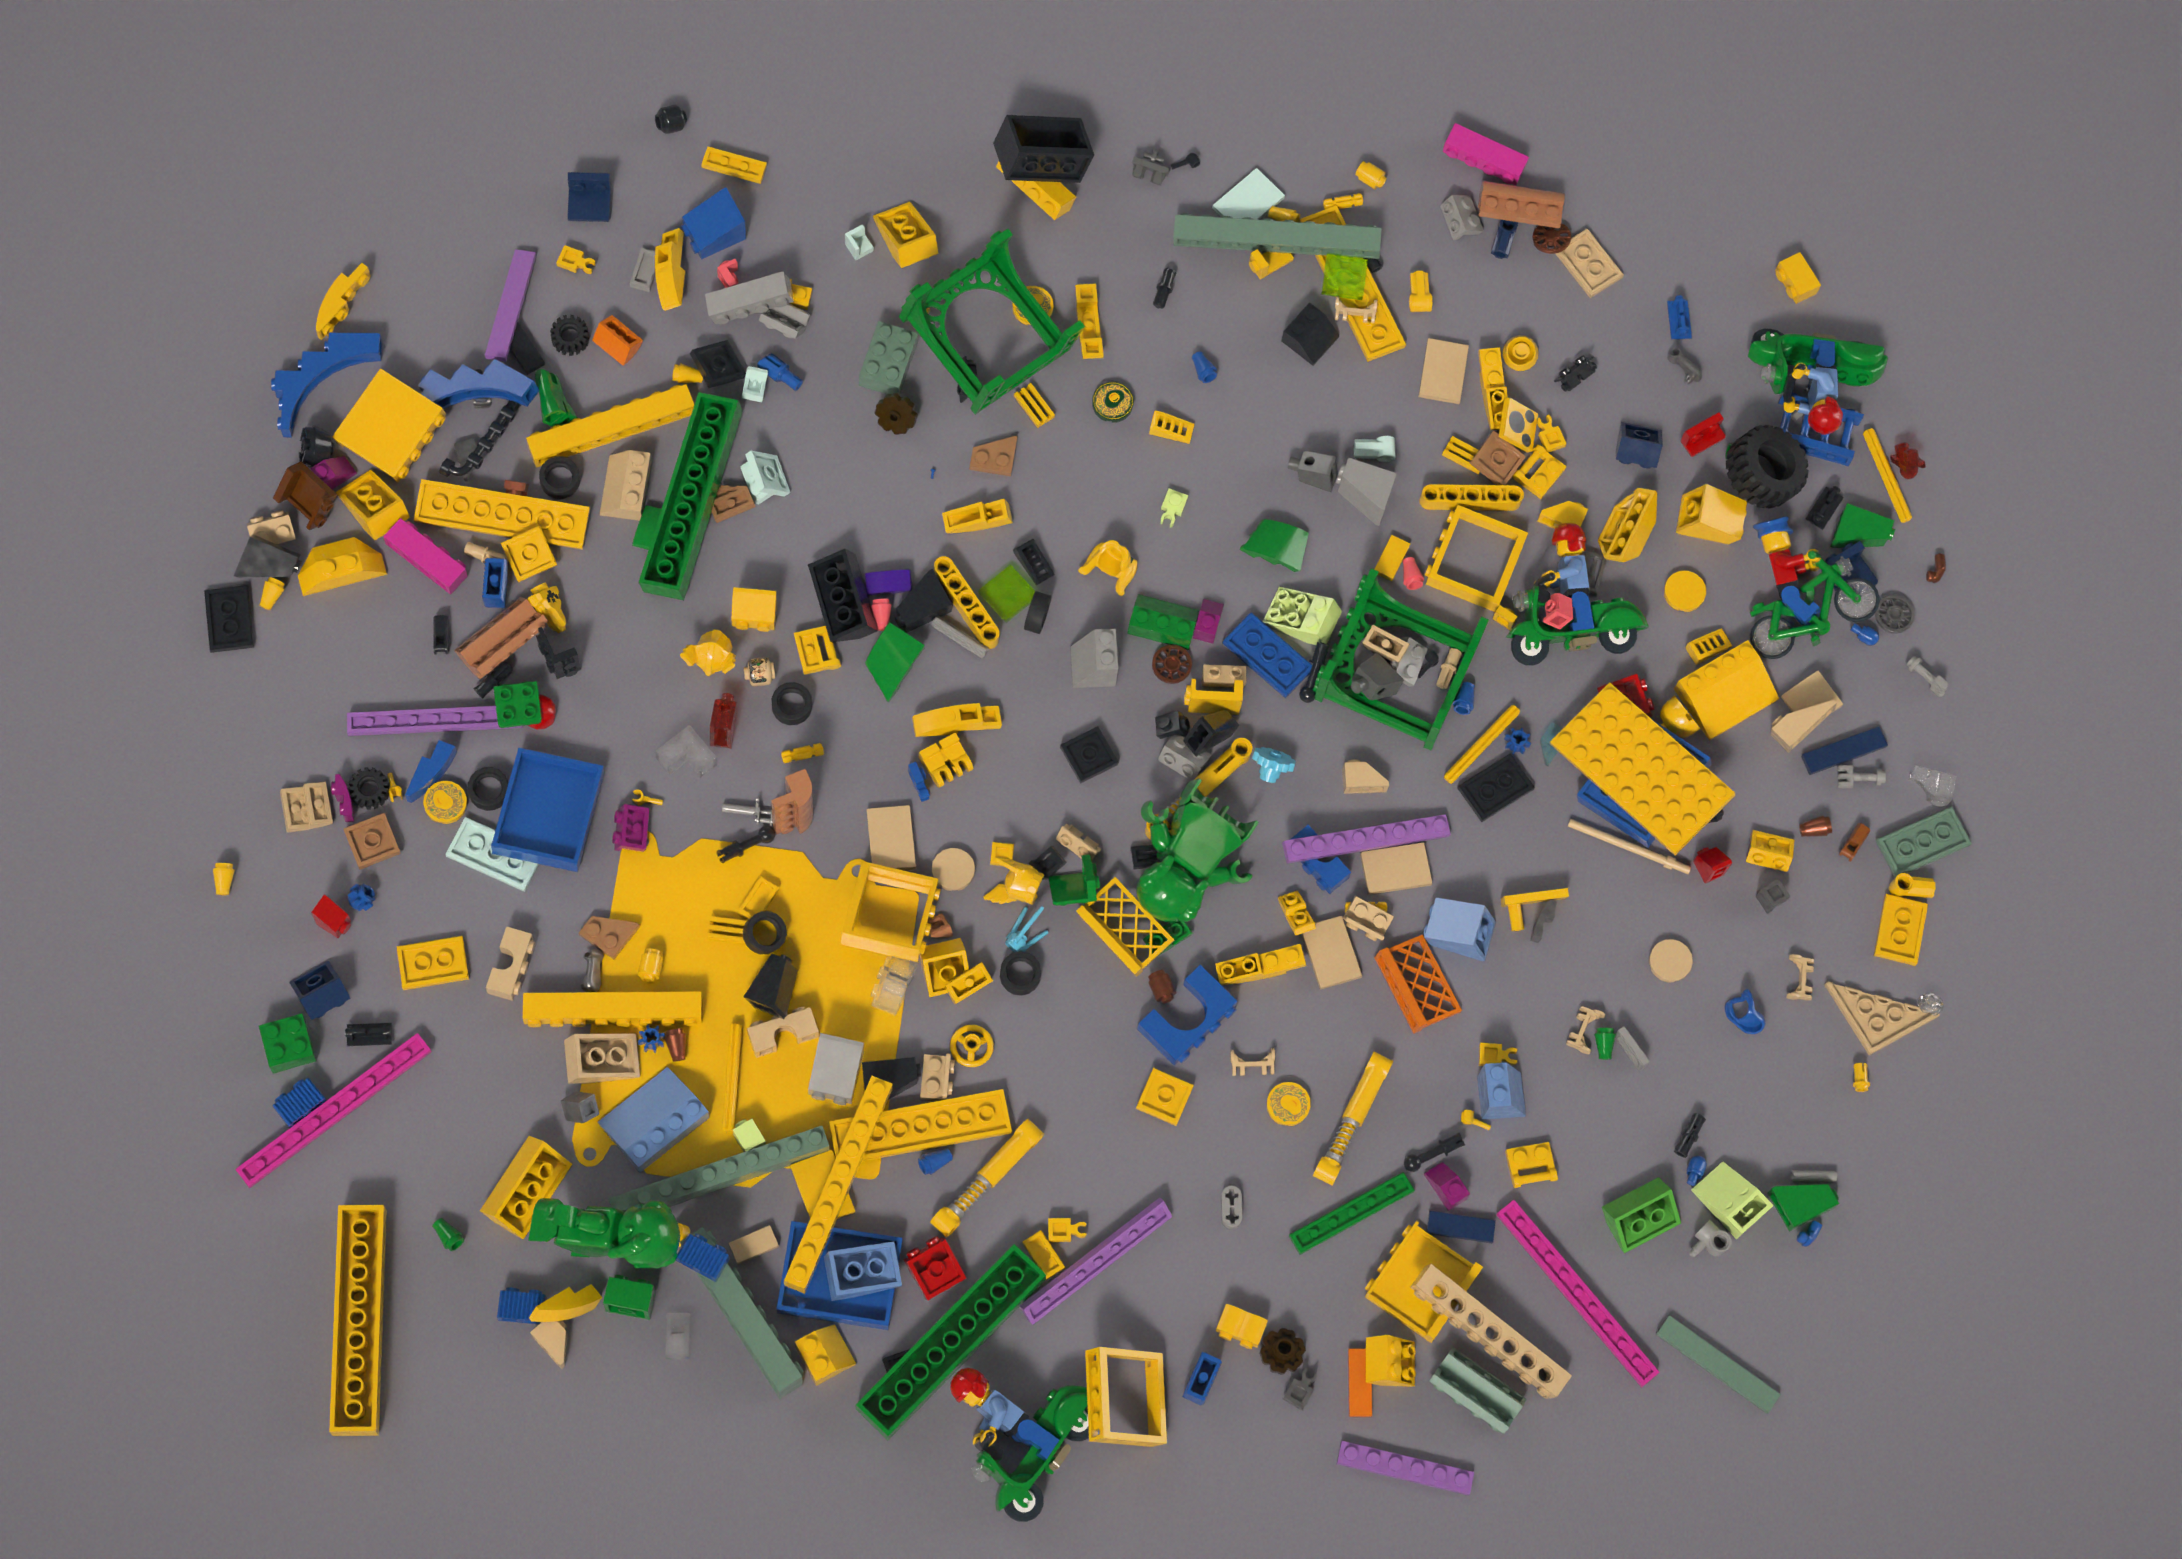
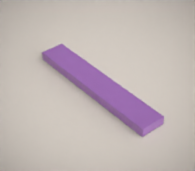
M517 249L514 251L485 352L486 359L507 361L535 263V252Z

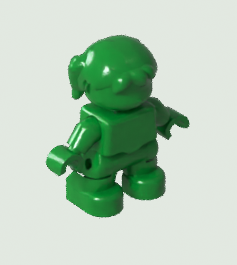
M1201 779L1189 781L1181 793L1179 807L1175 811L1171 822V830H1168L1166 823L1163 824V821L1168 817L1169 808L1159 810L1158 816H1155L1152 812L1154 804L1151 800L1145 802L1141 808L1142 818L1153 825L1150 826L1151 843L1158 851L1157 858L1162 862L1152 864L1140 876L1136 887V894L1141 907L1160 921L1188 922L1196 918L1201 908L1204 892L1208 886L1215 887L1227 882L1241 884L1248 882L1252 878L1250 873L1242 874L1241 877L1236 874V867L1240 865V860L1232 861L1226 867L1218 866V864L1250 837L1259 822L1256 820L1242 823L1235 820L1226 813L1229 809L1227 805L1223 806L1218 814L1212 809L1218 798H1208L1196 791L1202 781Z
M541 1198L537 1201L533 1210L528 1241L548 1242L554 1238V1244L571 1251L572 1257L608 1256L612 1259L625 1258L636 1269L667 1267L676 1261L680 1243V1230L672 1210L662 1201H649L645 1205L637 1204L624 1212L613 1207L587 1206L586 1210L564 1205L559 1199Z

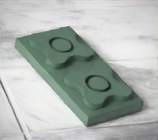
M1952 806L1876 840L1894 877L1900 873L1907 874L1972 844Z

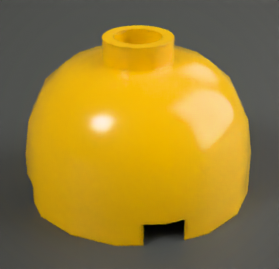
M1675 695L1663 705L1660 711V718L1663 723L1660 725L1678 737H1689L1700 729Z

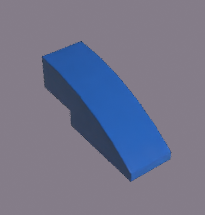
M439 740L431 759L422 756L405 794L407 802L412 803L423 796L429 787L442 778L457 754L454 745Z

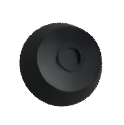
M315 425L302 429L299 462L304 463L308 467H313L321 461L329 459L330 455L333 454L334 444L331 442V434Z

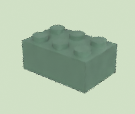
M878 321L859 374V386L884 394L898 393L900 395L918 344V333Z

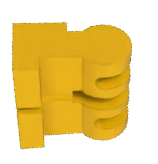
M956 732L940 740L938 745L935 743L923 749L918 755L922 765L938 788L944 786L941 775H944L948 782L954 780L951 769L958 777L963 775L960 765H963L967 772L974 769ZM946 762H950L951 769L945 764Z

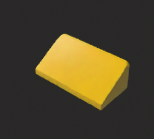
M981 962L945 984V987L952 1002L957 1004L991 983L993 979Z

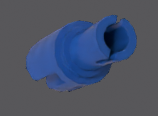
M773 353L768 354L757 363L758 368L768 370L767 376L776 382L782 381L794 391H797L803 384L802 379L789 371V365Z

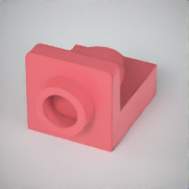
M736 259L726 260L717 267V275L724 288L739 283L734 274L738 270Z

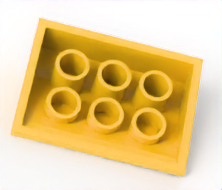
M1748 640L1680 679L1674 688L1709 741L1779 700L1760 656Z

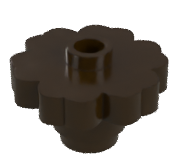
M898 393L886 394L884 399L879 400L876 405L875 415L879 417L878 424L885 431L892 430L895 435L906 434L909 428L914 427L918 417L917 412L913 410L915 404L906 396L900 397Z
M1281 1328L1278 1333L1270 1331L1263 1338L1262 1344L1264 1347L1261 1348L1259 1354L1262 1363L1270 1365L1269 1368L1272 1373L1284 1375L1287 1370L1295 1372L1302 1365L1303 1358L1301 1356L1305 1353L1306 1348L1303 1339L1295 1338L1293 1330ZM1279 1349H1284L1286 1354H1282Z

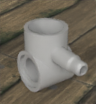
M1709 1220L1696 1233L1695 1237L1699 1241L1692 1247L1689 1255L1695 1257L1706 1247L1707 1252L1712 1256H1721L1730 1248L1732 1244L1731 1237L1726 1231L1720 1230ZM1714 1239H1720L1723 1242V1248L1716 1247Z

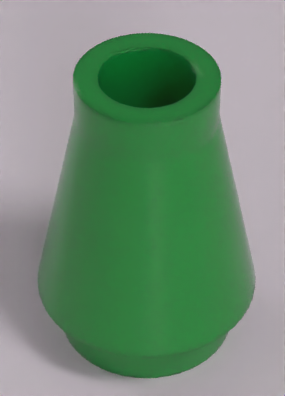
M1596 1028L1594 1035L1599 1059L1611 1060L1616 1038L1614 1028Z
M443 1218L434 1222L432 1227L435 1229L445 1249L455 1251L463 1244V1234Z

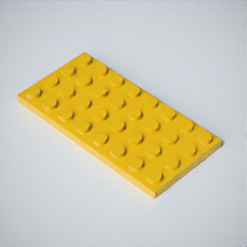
M1610 682L1550 741L1551 746L1674 855L1735 796V792Z

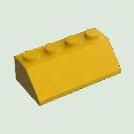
M528 1136L480 1209V1212L494 1223L524 1240L531 1227L535 1204L541 1198L552 1197L572 1166V1163L546 1142Z

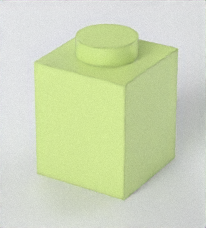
M744 1119L735 1125L733 1135L743 1152L766 1145V1141L753 1119L748 1121Z

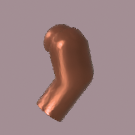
M1941 553L1936 554L1934 557L1935 570L1928 571L1926 574L1928 582H1939L1946 571L1945 555Z

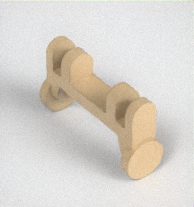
M1336 296L1335 320L1339 319V314H1343L1342 321L1347 320V315L1363 316V323H1367L1368 317H1371V323H1374L1377 300H1374V303L1365 309L1346 307L1339 301V296Z
M1796 954L1789 955V960L1793 961L1799 969V986L1795 991L1787 993L1786 998L1791 1000H1812L1811 995L1805 994L1812 993L1813 990L1812 987L1806 986V972H1814V967L1807 965L1814 964V959L1804 958Z
M1580 1006L1579 1010L1586 1013V1015L1578 1013L1576 1016L1578 1020L1583 1021L1579 1034L1570 1032L1569 1038L1576 1042L1567 1040L1566 1045L1578 1049L1584 1054H1590L1591 1049L1588 1048L1584 1040L1585 1030L1590 1022L1599 1018L1603 1019L1605 1013Z
M1274 1048L1270 1049V1053L1264 1059L1256 1062H1245L1234 1054V1050H1230L1232 1076H1236V1067H1239L1240 1076H1245V1067H1261L1262 1075H1267V1066H1270V1074L1274 1075Z

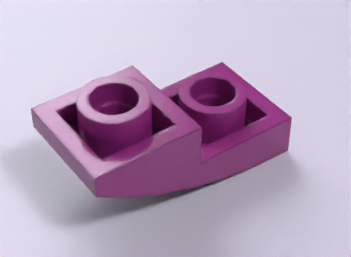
M335 774V782H331V793L335 795L337 802H340V815L344 816L345 822H355L353 804L347 786L340 774Z

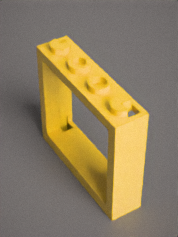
M1457 505L1455 512L1451 510L1447 522L1450 523L1448 530L1444 528L1439 540L1443 541L1441 547L1436 546L1432 558L1435 559L1433 566L1428 565L1424 575L1428 577L1425 585L1496 612L1528 532ZM1459 519L1516 541L1494 597L1437 574Z
M862 861L842 930L840 944L918 962L919 955H924L927 942L923 941L924 936L929 937L931 924L928 923L929 918L933 919L936 906L933 903L934 900H939L941 889L937 888L938 879ZM867 880L928 894L915 945L853 931Z
M1107 1347L1085 1350L1089 1442L1147 1447L1167 1444L1163 1353ZM1107 1357L1145 1361L1148 1435L1110 1432Z

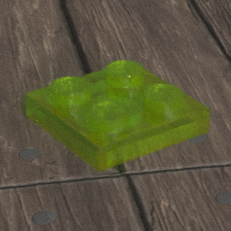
M1327 254L1321 294L1362 300L1368 260Z
M1010 564L980 588L978 593L1007 623L1031 603L1035 590Z

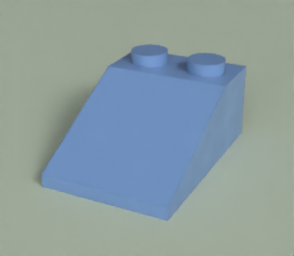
M894 1242L828 1251L824 1256L831 1301L854 1298L902 1286Z

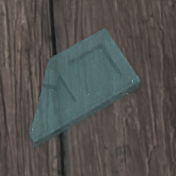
M1553 722L1540 739L1546 766L1550 765L1558 753L1550 745V741L1562 730L1561 727Z

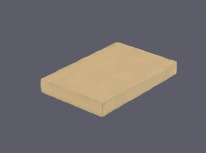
M1588 228L1572 237L1570 245L1565 250L1555 253L1589 298L1616 283L1624 276Z
M1428 338L1418 397L1460 404L1469 345Z
M910 805L867 809L871 863L899 870L916 869Z
M1424 843L1360 853L1368 895L1432 885Z
M1342 916L1315 923L1316 929L1301 934L1320 990L1362 977Z

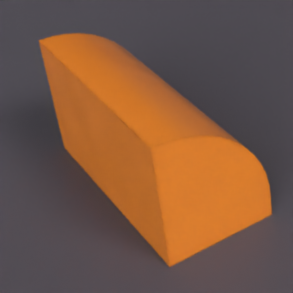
M613 315L598 324L592 339L593 342L623 366L633 358L643 342L639 336Z

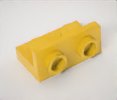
M1752 830L1746 862L1787 872L1793 859L1795 840Z

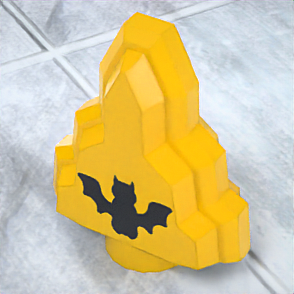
M545 582L531 589L530 591L533 595L527 599L531 606L534 607L537 613L545 616L548 620V626L557 633L565 631L566 619L561 610V600L558 595L559 590L557 586L548 587Z

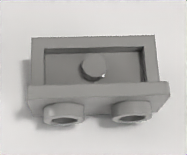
M1451 195L1441 204V209L1453 240H1458L1463 235H1479L1484 231L1470 195Z
M788 303L784 307H774L761 313L759 321L764 323L769 329H776L782 332L787 338L796 339L804 333L810 314Z
M1410 637L1400 639L1409 643L1410 646L1400 663L1388 660L1387 663L1404 679L1403 683L1411 687L1415 685L1428 648Z
M1179 734L1173 735L1165 744L1158 760L1192 781L1199 775L1212 754L1206 751L1196 757L1183 742L1185 737Z

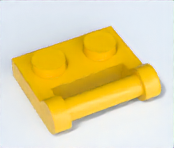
M1536 445L1531 456L1519 470H1516L1512 477L1516 482L1542 499L1566 470L1567 466L1546 452L1544 447ZM1539 458L1542 459L1544 462L1530 479L1526 478L1525 475Z
M826 626L794 633L804 675L841 667L840 659H837L834 644L830 642ZM818 636H823L829 659L827 661L822 659L817 640Z
M1549 1142L1505 1150L1514 1188L1528 1183L1558 1180ZM1544 1166L1547 1168L1546 1172L1523 1176L1518 1174V1171Z

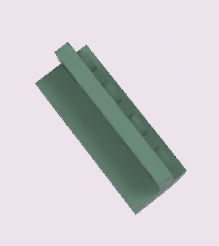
M1452 1347L1429 1380L1438 1391L1447 1393L1455 1403L1465 1406L1472 1415L1479 1419L1482 1418L1489 1423L1493 1430L1503 1434L1506 1433L1527 1400L1454 1347Z

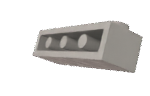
M784 271L705 294L708 315L715 324H726L733 319L746 318L750 314L763 313L768 309L784 307L788 303L794 302L791 282Z

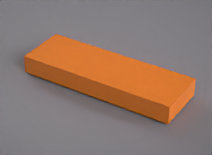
M1348 1349L1349 1417H1372V1384L1366 1382V1349Z

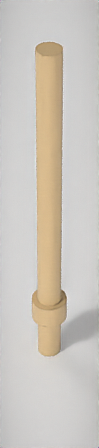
M1570 819L1568 827L1663 864V867L1672 870L1673 868L1685 874H1689L1691 866L1676 861V858L1668 855L1666 857L1576 820Z

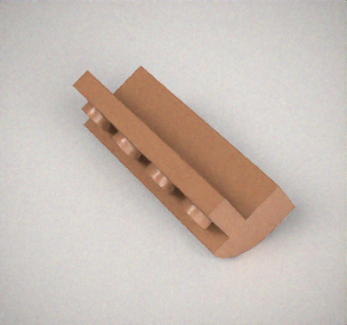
M1483 181L1479 193V216L1560 229L1565 194Z
M520 597L454 651L470 671L481 679L538 633V628L542 627L544 629L546 627L545 623L548 620L543 614L537 613L527 599Z
M806 769L785 776L786 795L771 800L772 821L776 835L779 833L787 834L793 831L794 827H797L799 834H801L812 823V783Z

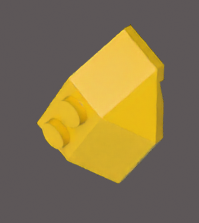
M1637 488L1633 491V494L1625 497L1614 506L1598 539L1605 559L1626 562L1640 556L1656 523L1657 492L1655 490Z
M352 537L313 547L298 574L302 594L306 596L387 575L382 554L359 539Z

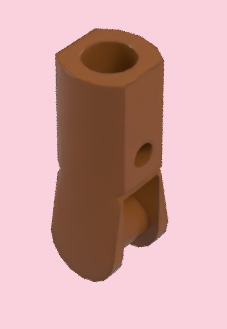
M1858 823L1839 855L1849 858L1848 861L1851 862L1869 835L1870 828L1862 823ZM1850 845L1854 847L1855 850L1852 851L1851 849L1847 848V846Z

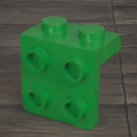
M525 681L511 685L502 684L494 687L497 721L500 728L533 725L541 722L537 681Z
M1090 854L1081 855L1082 873L1049 877L1053 905L1065 906L1067 904L1097 901L1096 889L1100 888L1099 876L1097 875L1096 863L1091 862Z

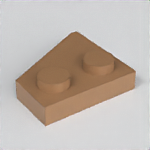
M1017 436L973 447L969 470L1011 476Z
M721 485L719 487L712 508V514L716 523L756 507L748 487H730L729 485Z
M591 916L579 931V936L614 960L640 926L635 922Z

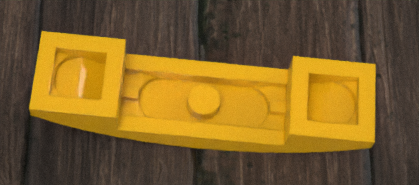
M1096 284L1075 285L1077 321L1080 320L1085 326L1079 336L1082 359L1103 358Z

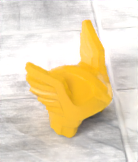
M715 629L703 634L697 645H686V648L680 654V657L688 666H693L696 663L707 676H711L721 670L726 674L735 667L734 662L736 661V655L731 653V640L720 630Z
M996 857L995 861L1010 869L1005 877V885L998 884L993 890L983 896L984 900L999 904L1019 900L1033 905L1038 895L1036 893L1044 878V874L1038 872L1031 865L1020 863L1010 858Z

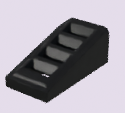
M1034 539L1013 550L1015 556L1036 586L1055 575ZM1030 549L1032 552L1025 556L1023 552ZM1035 555L1037 559L1029 563L1027 559ZM1040 562L1042 566L1033 570L1032 566ZM1043 569L1047 572V573L1041 575L1040 577H1037V575H1036L1038 572L1042 571Z

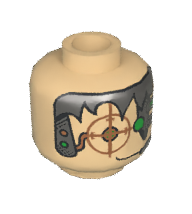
M766 657L750 659L748 667H744L745 680H749L753 687L770 685L772 679H775L774 663L770 662Z

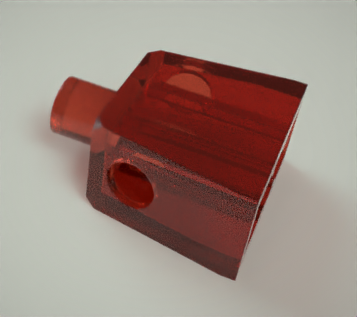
M723 693L721 699H716L714 702L710 722V746L732 748L737 717V702L734 701V695L730 693Z

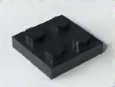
M728 340L692 349L690 353L708 388L744 379L746 376V372Z
M1098 726L1060 745V749L1080 784L1117 766L1119 763Z

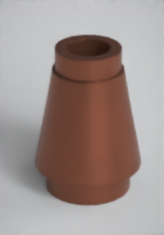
M1822 815L1799 824L1802 837L1827 836V834L1832 833L1829 816L1824 817Z
M683 1028L665 1031L666 1037L664 1039L672 1061L686 1060V1033H683Z

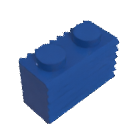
M486 558L482 592L484 606L505 608L508 578L507 560Z
M309 1078L305 1081L301 1079L294 1084L291 1092L287 1095L283 1093L275 1099L273 1108L287 1126L291 1128L326 1102V1099Z
M697 1233L695 1236L689 1234L677 1254L676 1261L717 1282L729 1261L727 1250L718 1244H715L713 1247L706 1243L707 1239Z
M512 1287L506 1288V1291L500 1290L497 1319L498 1321L540 1324L541 1322L531 1321L529 1317L535 1307L546 1301L547 1297L540 1290L532 1289L529 1290V1293L520 1292V1289Z
M1202 1352L1182 1397L1198 1405H1203L1222 1361Z

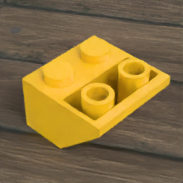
M1390 1335L1366 1337V1382L1379 1386H1415V1342Z

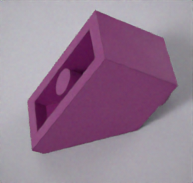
M345 456L325 459L310 468L332 490L357 474Z
M1203 599L1193 639L1211 644L1214 643L1224 604Z
M1443 1162L1424 1173V1176L1448 1211L1469 1197L1470 1193L1459 1176Z

